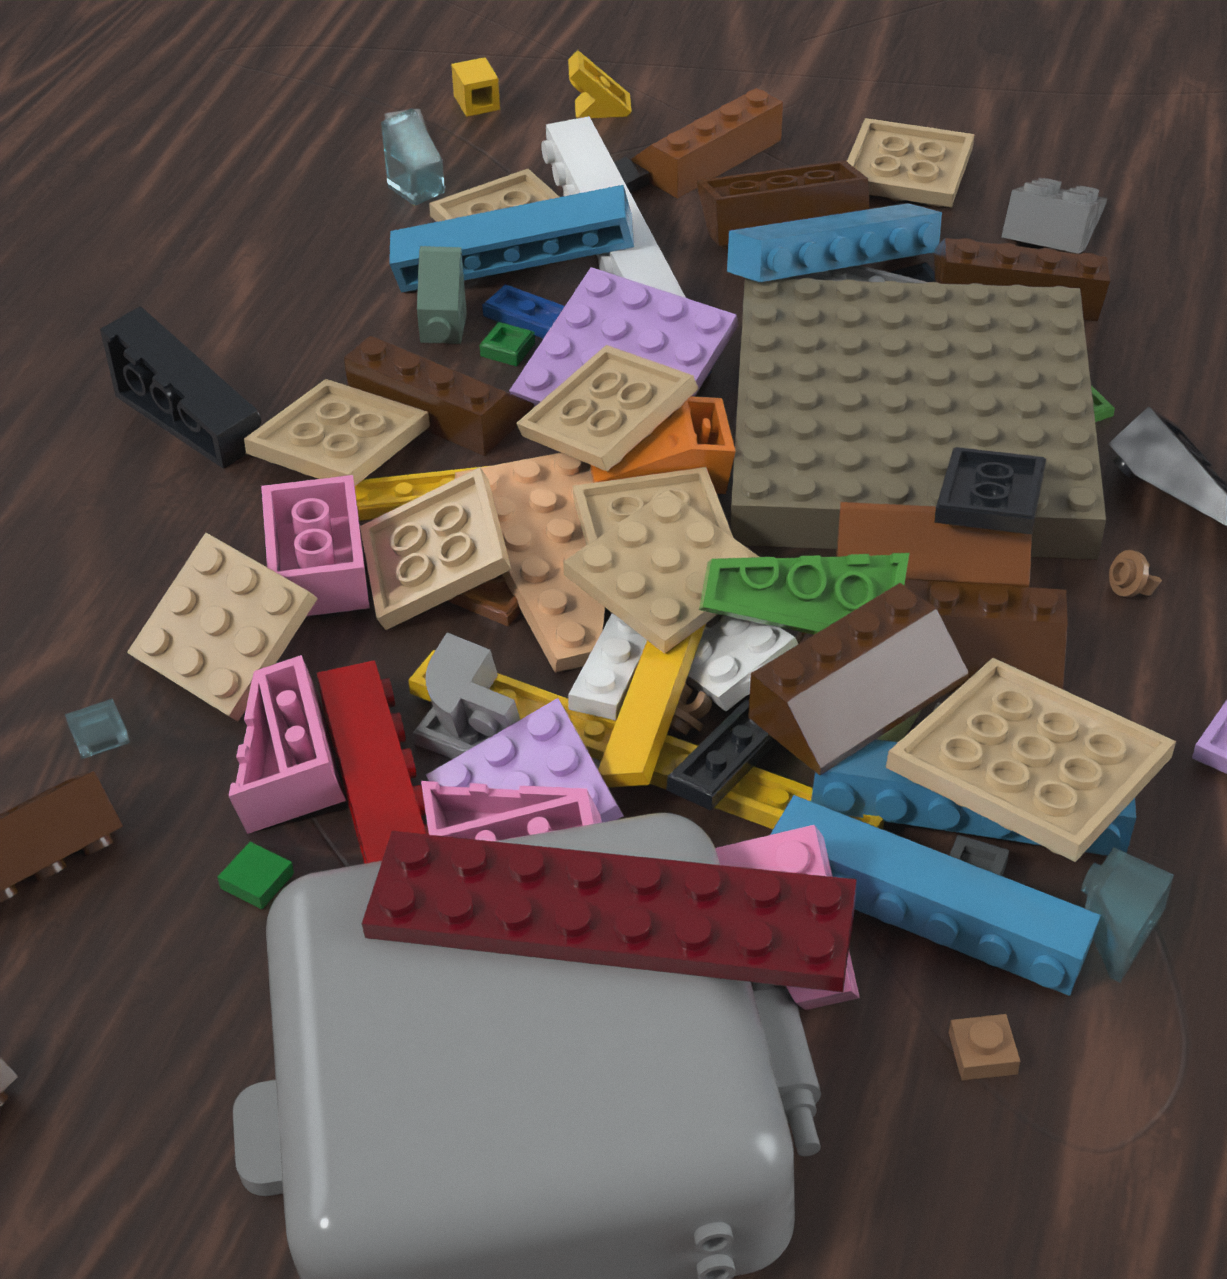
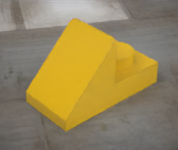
M579 50L568 59L569 80L574 88L581 92L575 100L576 118L627 117L632 112L630 93Z

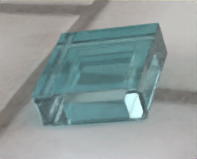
M113 699L65 714L68 728L81 759L130 743L127 730Z

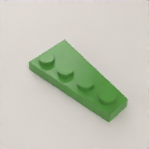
M910 553L869 556V554H852L841 557H820V555L800 556L799 558L750 557L711 559L707 562L699 610L815 635L899 583L904 585Z

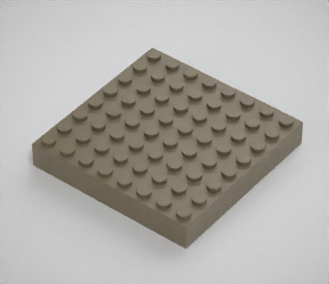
M745 278L735 435L736 452L734 456L731 503V533L734 539L746 546L837 549L840 502L936 506L953 448L960 447L1046 458L1045 474L1032 533L1031 557L1098 560L1106 524V513L1080 288L1064 286L1026 287L1023 285L993 286L978 283L961 285L940 284L937 282H866L851 279L834 281L814 280L811 278L776 279L757 282Z

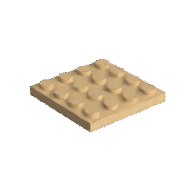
M992 658L889 750L886 768L952 800L959 806L966 807L1000 824L1005 829L1014 831L1048 848L1050 851L1076 862L1172 758L1176 741Z

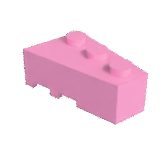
M302 655L254 671L244 717L247 725L244 744L238 746L236 756L239 762L236 783H231L228 796L247 834L346 801L319 695Z
M421 781L429 835L498 841L602 822L601 815L588 790L585 788L520 785L519 790L492 789L487 784L470 783L469 787L440 786L438 782Z
M815 825L715 848L720 865L833 877L824 836ZM848 952L843 992L786 986L795 1003L804 1010L860 998L850 952Z

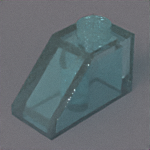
M411 108L382 121L381 127L388 188L414 206L444 193L442 158L417 112Z
M1114 847L1102 866L1094 863L1090 867L1082 884L1081 892L1088 895L1085 909L1101 915L1093 940L1110 978L1121 983L1166 908L1174 875Z

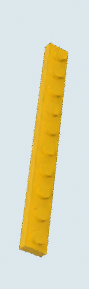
M436 650L430 653L409 678L410 694L431 701L426 687V670ZM497 673L498 676L491 685L490 690L514 699L520 720L558 698L591 757L602 760L617 719L611 720L568 710V698ZM666 735L650 784L666 789L668 775L698 746ZM753 767L714 808L774 829L793 795L811 801L813 788ZM863 814L864 818L849 816L883 830L884 821L880 816Z

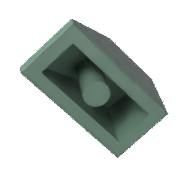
M420 246L417 293L420 343L461 344L467 316L461 247Z

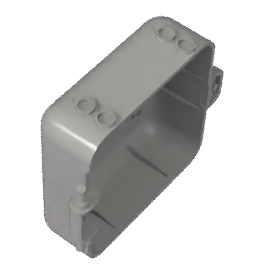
M653 813L495 841L720 865L714 844L705 831L688 818L671 813ZM382 861L306 874L289 883L278 894L269 910L266 922L276 1080L260 1082L247 1087L239 1094L234 1103L235 1163L241 1182L249 1192L259 1196L283 1193L287 1242L300 1279H732L734 1276L752 1273L768 1266L784 1252L791 1240L795 1224L794 1149L788 1123L791 1126L797 1153L801 1156H810L817 1153L821 1146L813 1117L817 1112L815 1104L821 1098V1090L797 1004L789 991L783 989L782 985L753 982L754 986L752 987L751 982L365 938L361 923Z

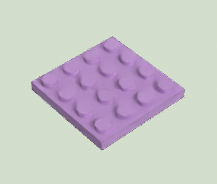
M591 267L509 390L510 394L534 403L535 407L606 345L694 376L700 389L737 329V315Z

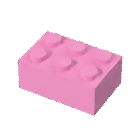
M353 475L261 486L267 568L306 589L318 598L307 616L370 608Z

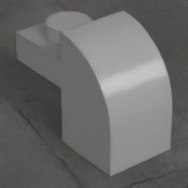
M446 633L428 663L425 677L426 687L441 725L450 734L460 738L468 723L478 732L486 736H493L519 721L520 716L515 700L490 690L491 685L498 676L490 649Z

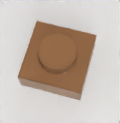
M1006 1014L950 1020L949 1037L962 1081L1018 1074L1020 1058Z

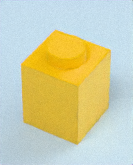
M486 57L451 64L454 97L466 117L500 110L498 77Z

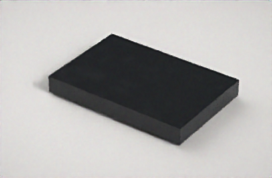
M960 447L953 448L936 505L934 523L1032 534L1045 474L1046 458Z

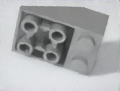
M1047 178L1032 180L1031 183L1025 182L1024 186L1013 189L1011 192L1002 237L1079 254L1085 251L1108 198L1098 196V189L1077 185L1076 188H1070V190L1061 189L1060 181Z

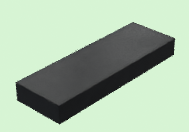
M745 699L668 775L667 791L711 811L778 742L749 718L748 699Z

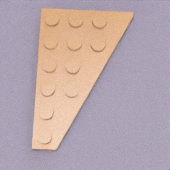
M556 453L481 467L490 483L511 570L503 573L502 576L506 579V583L513 596L515 595L519 607L554 672L583 667L603 631L605 607L564 575L563 561L586 546L573 500V486L593 483L590 464L564 453ZM475 469L455 472V479Z

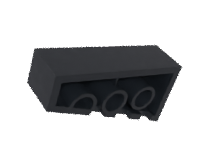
M140 306L100 329L115 397L223 469L246 455L244 438L257 430L261 424V417L257 409L144 308Z

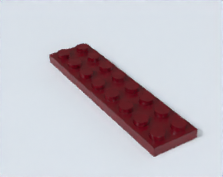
M392 831L361 924L365 938L843 992L856 900L857 879Z

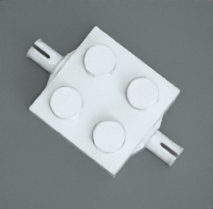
M723 616L720 622L712 628L705 626L686 683L697 691L707 694L712 699V702L727 711L750 694L752 672L797 646L798 642L793 635L780 627Z

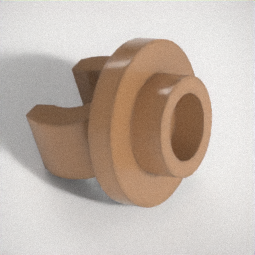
M1125 550L1117 555L1109 570V581L1112 590L1117 595L1123 597H1134L1139 593L1148 596L1152 595L1162 580L1160 577L1149 575V562L1142 553L1133 550Z
M686 683L669 727L683 736H687L690 729L696 733L701 732L704 726L697 719L705 716L712 706V699L702 691L697 694L696 699L691 704L686 705V701L693 691Z

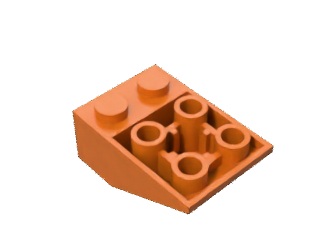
M689 397L679 409L669 415L649 436L640 441L618 464L608 471L590 465L593 483L706 467L716 494H726L736 451L722 398Z

